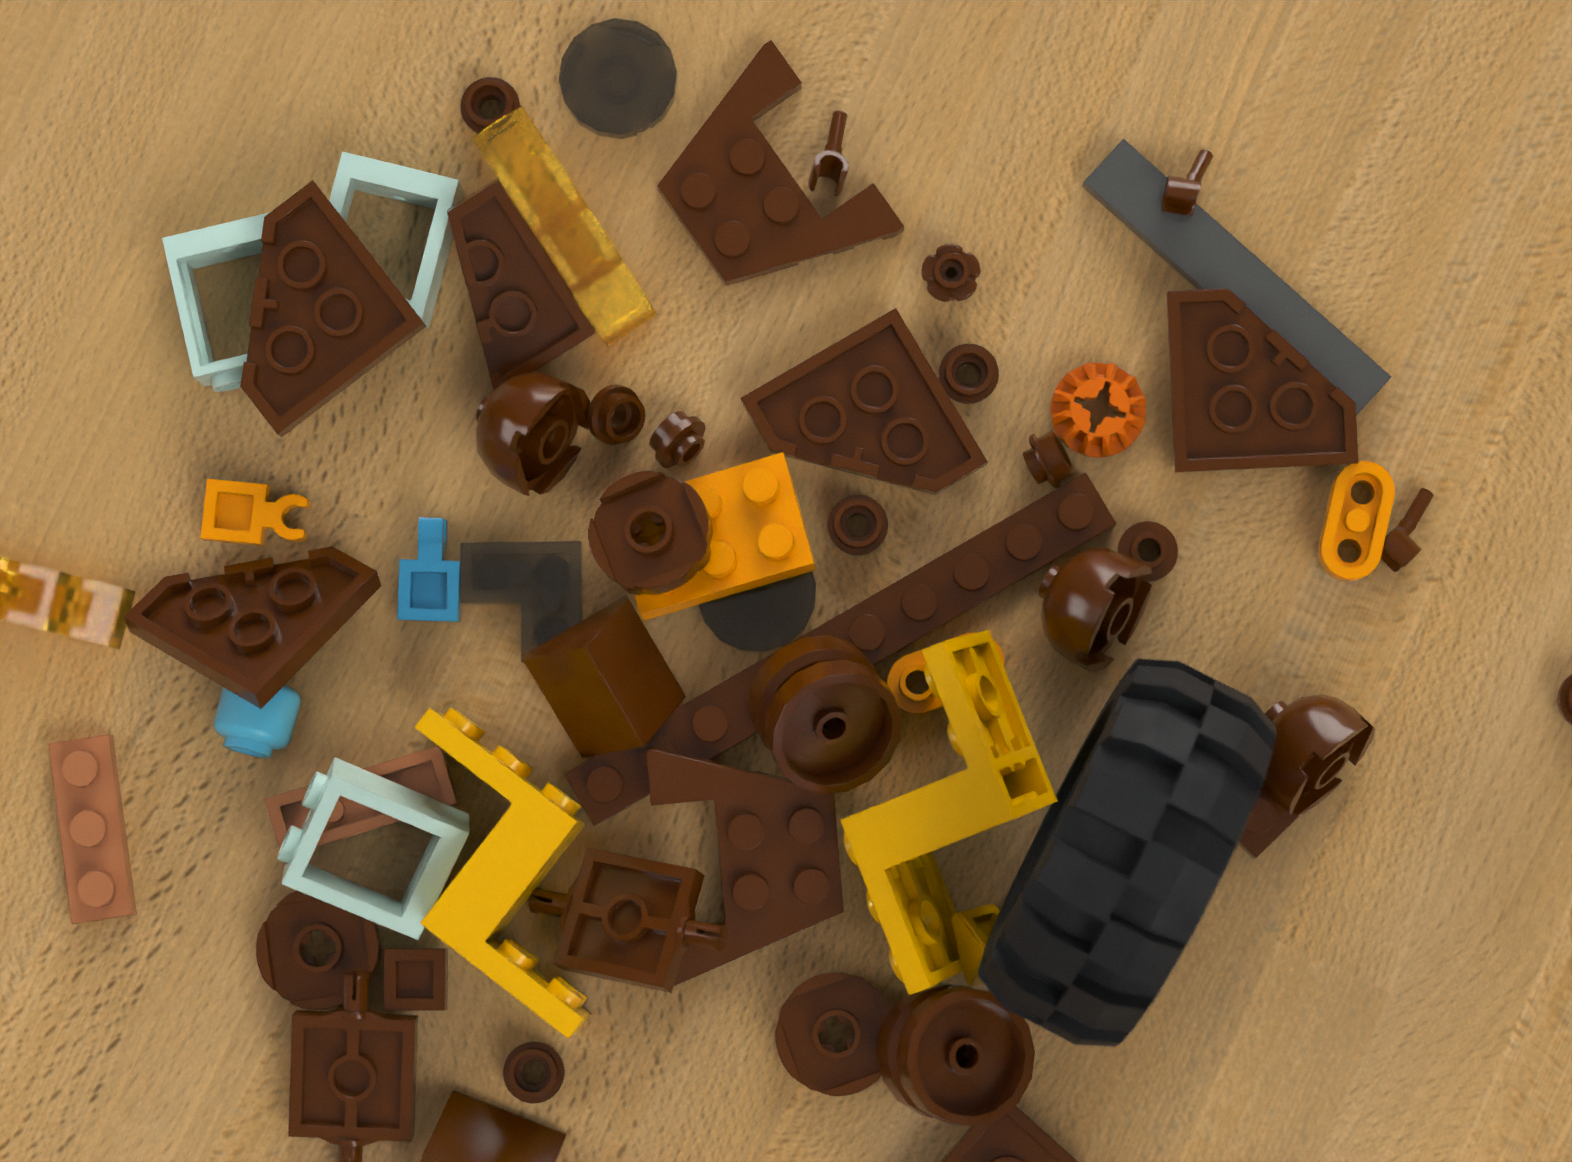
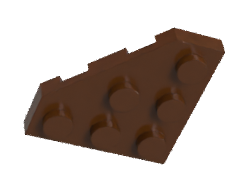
M313 180L264 217L259 275L255 279L249 321L251 332L247 360L243 364L240 385L281 438L427 327Z
M1230 289L1167 291L1175 473L1358 464L1356 403L1339 387L1334 386L1289 342L1265 324Z
M896 308L740 398L752 422L773 454L784 452L785 456L932 495L940 493L988 463Z
M331 546L309 550L308 559L276 565L272 557L224 566L225 574L191 580L189 573L166 576L123 618L130 633L262 709L382 585L376 570Z

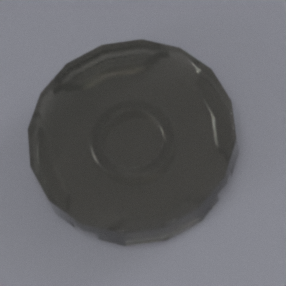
M617 18L591 24L575 36L562 56L559 83L565 105L577 122L599 136L618 139L637 136V133L643 132L649 127L653 128L661 122L675 100L678 81L672 51L660 35L638 21Z
M811 571L699 604V608L705 624L721 642L744 652L766 653L788 645L805 630L815 609L816 582Z

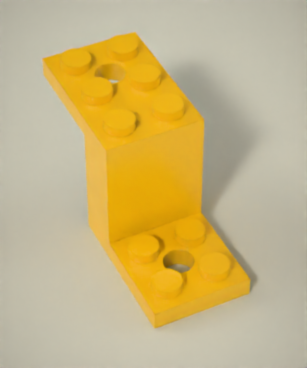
M989 630L945 640L921 650L927 663L924 667L927 684L932 693L941 699L950 721L947 727L949 740L956 753L964 757L968 769L840 820L845 831L844 846L851 861L859 867L868 890L866 900L869 911L873 918L882 925L889 943L891 967L897 978L904 982L909 995L928 989L963 971L951 918L956 911L932 851L1057 802Z
M429 707L414 728L504 796L512 805L420 924L569 1039L579 1032L592 1015L582 1006L588 997L559 975L557 978L554 977L552 981H549L536 971L534 967L540 961L539 958L513 938H510V940L505 939L502 943L497 938L531 896L532 891L538 887L585 826V823L575 816L581 805L553 784L547 783L542 790L527 779L533 771L532 767L501 745H498L494 752L481 744L479 741L486 732L458 710L456 711L450 707L445 714H442Z

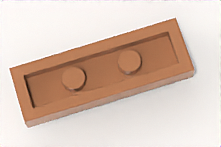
M107 734L48 743L72 924L137 915L113 735Z
M439 746L363 768L366 771L449 806L459 804L444 751ZM308 786L265 798L279 849L290 826L293 825L301 829L310 809L302 806ZM340 795L316 848L402 821Z

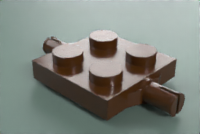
M586 848L579 875L569 888L567 894L536 887L531 895L538 900H529V908L532 913L560 917L561 937L553 961L555 966L569 972L672 993L681 958L688 949L689 944L721 952L726 943L719 938L726 940L728 938V929L725 925L696 921L695 908L704 880V875L697 869L613 852Z
M347 971L343 973V1007L332 1011L296 1010L292 1015L288 1136L321 1138L338 1145V1162H350V1159L351 1162H362L363 1146L380 1140L411 1142L414 1137L418 1015L383 1014L374 1009H368L370 973L360 971L357 975L356 986V971Z

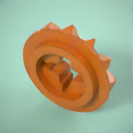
M1088 362L1068 372L1057 385L1050 406L1052 424L1058 437L1071 450L1094 458L1113 456L1131 446L1141 433L1145 425L1146 398L1135 376L1129 375L1115 363ZM1105 386L1108 387V406L1124 417H1104L1100 425L1096 426L1094 433L1089 432L1092 424L1089 421L1091 412L1082 408V404L1074 402V399L1081 402L1084 400L1094 401L1098 393H1101Z

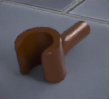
M843 111L833 112L827 144L824 151L817 154L814 159L808 179V187L813 192L818 177L822 176L829 177L835 181L837 186L834 196L837 197L842 192L849 170V162L842 155L841 147L847 120V114Z
M1203 149L1199 152L1187 173L1186 179L1168 176L1161 211L1184 216L1193 215L1196 199L1201 189L1202 177L1213 158L1210 151Z
M1425 488L1420 489L1404 518L1385 537L1381 559L1394 572L1406 566L1421 551V548L1408 535L1416 528L1434 496L1431 491Z

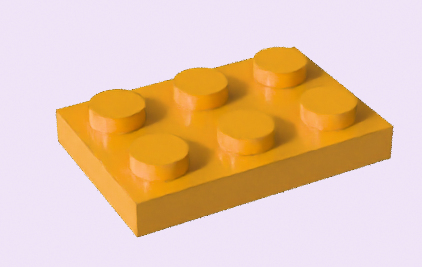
M784 452L684 481L699 494L711 518L713 535L710 544V561L703 569L697 571L695 576L687 583L672 591L661 594L634 596L639 615L645 621L817 570ZM652 519L642 522L643 533L635 537L636 543L646 542L649 547L658 544L660 536L666 532V524L656 526Z

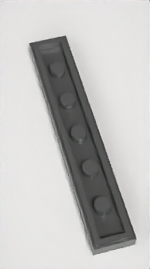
M1123 139L1083 182L1082 187L1197 290L1230 289L1265 324L1280 334L1334 386L1339 387L1356 403L1357 416L1391 376L1198 204H1195L1192 216L1161 211L1167 177Z

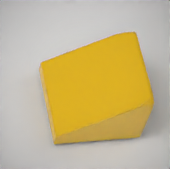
M993 903L956 912L951 918L963 975L969 987L984 984L978 977V970L989 935L1000 912Z

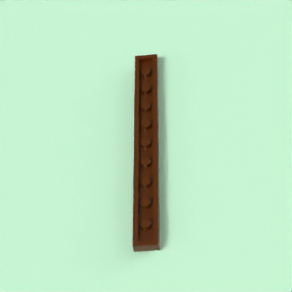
M1085 472L794 641L803 637L825 635L846 640L865 654L874 666L1116 525V522ZM774 653L675 709L644 747L599 754L564 773L593 826L600 825L650 796L646 748L657 747L680 755L712 760L757 734L749 714L750 688L760 667Z

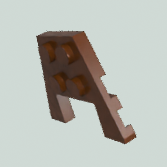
M772 40L764 44L657 185L659 193L725 286L799 265V262L829 253L834 255L854 249L857 245L870 241L892 238L904 231V225L874 183L825 217H821L755 125V120L802 89V82Z
M657 747L646 748L651 806L714 800L724 921L711 924L725 925L728 929L727 940L719 938L726 943L721 952L689 944L688 949L681 958L674 986L844 912L834 793L818 794L798 788L785 777L727 766L720 762L700 757L697 759Z

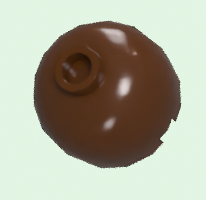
M540 372L522 373L503 382L493 392L488 393L481 401L477 410L476 436L478 454L490 473L504 485L523 495L530 496V490L540 495L549 492L564 478L580 453L581 447L570 445L576 436L578 425L587 430L589 428L587 414L590 400L583 389L565 380Z
M1090 548L1072 556L1061 567L1054 565L1046 573L1039 588V596L1044 599L1041 609L1042 625L1045 636L1054 650L1067 660L1089 672L1098 673L1106 668L1114 659L1104 653L1110 648L1116 637L1120 643L1126 645L1144 613L1152 584L1141 581L1142 575L1152 573L1151 567L1130 556L1107 548Z
M1320 694L1300 697L1288 706L1283 701L1276 703L1265 713L1276 727V740L1262 785L1272 798L1291 815L1292 812L1297 816L1304 814L1319 804L1342 782L1340 778L1335 776L1342 770L1348 760L1355 766L1358 764L1373 740L1375 728L1360 713L1339 698Z

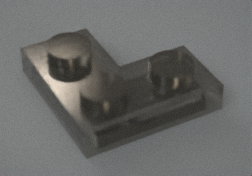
M581 541L460 543V603L462 605L521 604L522 656L583 620V543Z

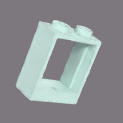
M342 151L329 201L345 222L347 221L355 190L435 209L412 299H406L427 326L425 328L429 329L453 240L447 210L462 201L465 192L457 179Z
M269 213L162 238L193 377L204 387L212 385L213 391L216 392L241 388L243 364L247 360V354L214 362L193 269L262 253L263 243L261 242L263 222L264 217Z
M334 757L327 774L324 775L316 771L307 788L302 806L310 810L302 828L291 825L279 849L277 860L285 863L281 884L419 940L424 929L420 922L437 902L469 835V814ZM340 795L433 834L401 902L308 864Z

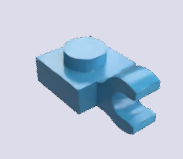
M419 517L418 560L399 559L397 620L460 622L462 562L445 561L448 522L444 518Z

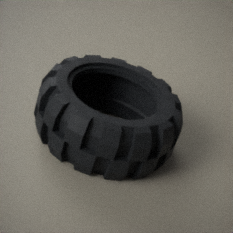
M1137 659L1125 673L1101 710L1056 794L1057 802L1051 804L1011 885L986 943L978 970V977L1003 1008L1075 1045L1115 1047L1122 1043L1129 1032L1134 1029L1165 984L1199 924L1231 860L1260 793L1273 753L1276 727L1250 696L1180 661Z

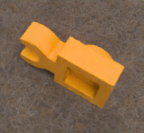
M207 479L200 538L204 541L264 546L266 529L274 530L285 540L302 542L307 540L308 532L302 529L288 528L285 518L287 513L293 508L311 509V501L301 495L289 494L279 498L276 502H269L271 487L267 484Z

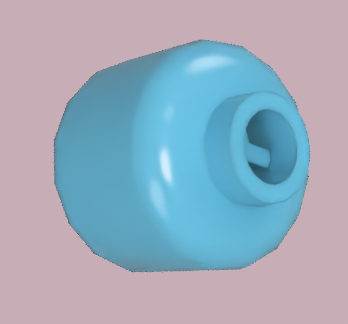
M284 685L260 709L223 687L213 727L220 736L225 738L223 747L254 757L271 758L272 750L284 749L291 742L301 705V697L293 688Z

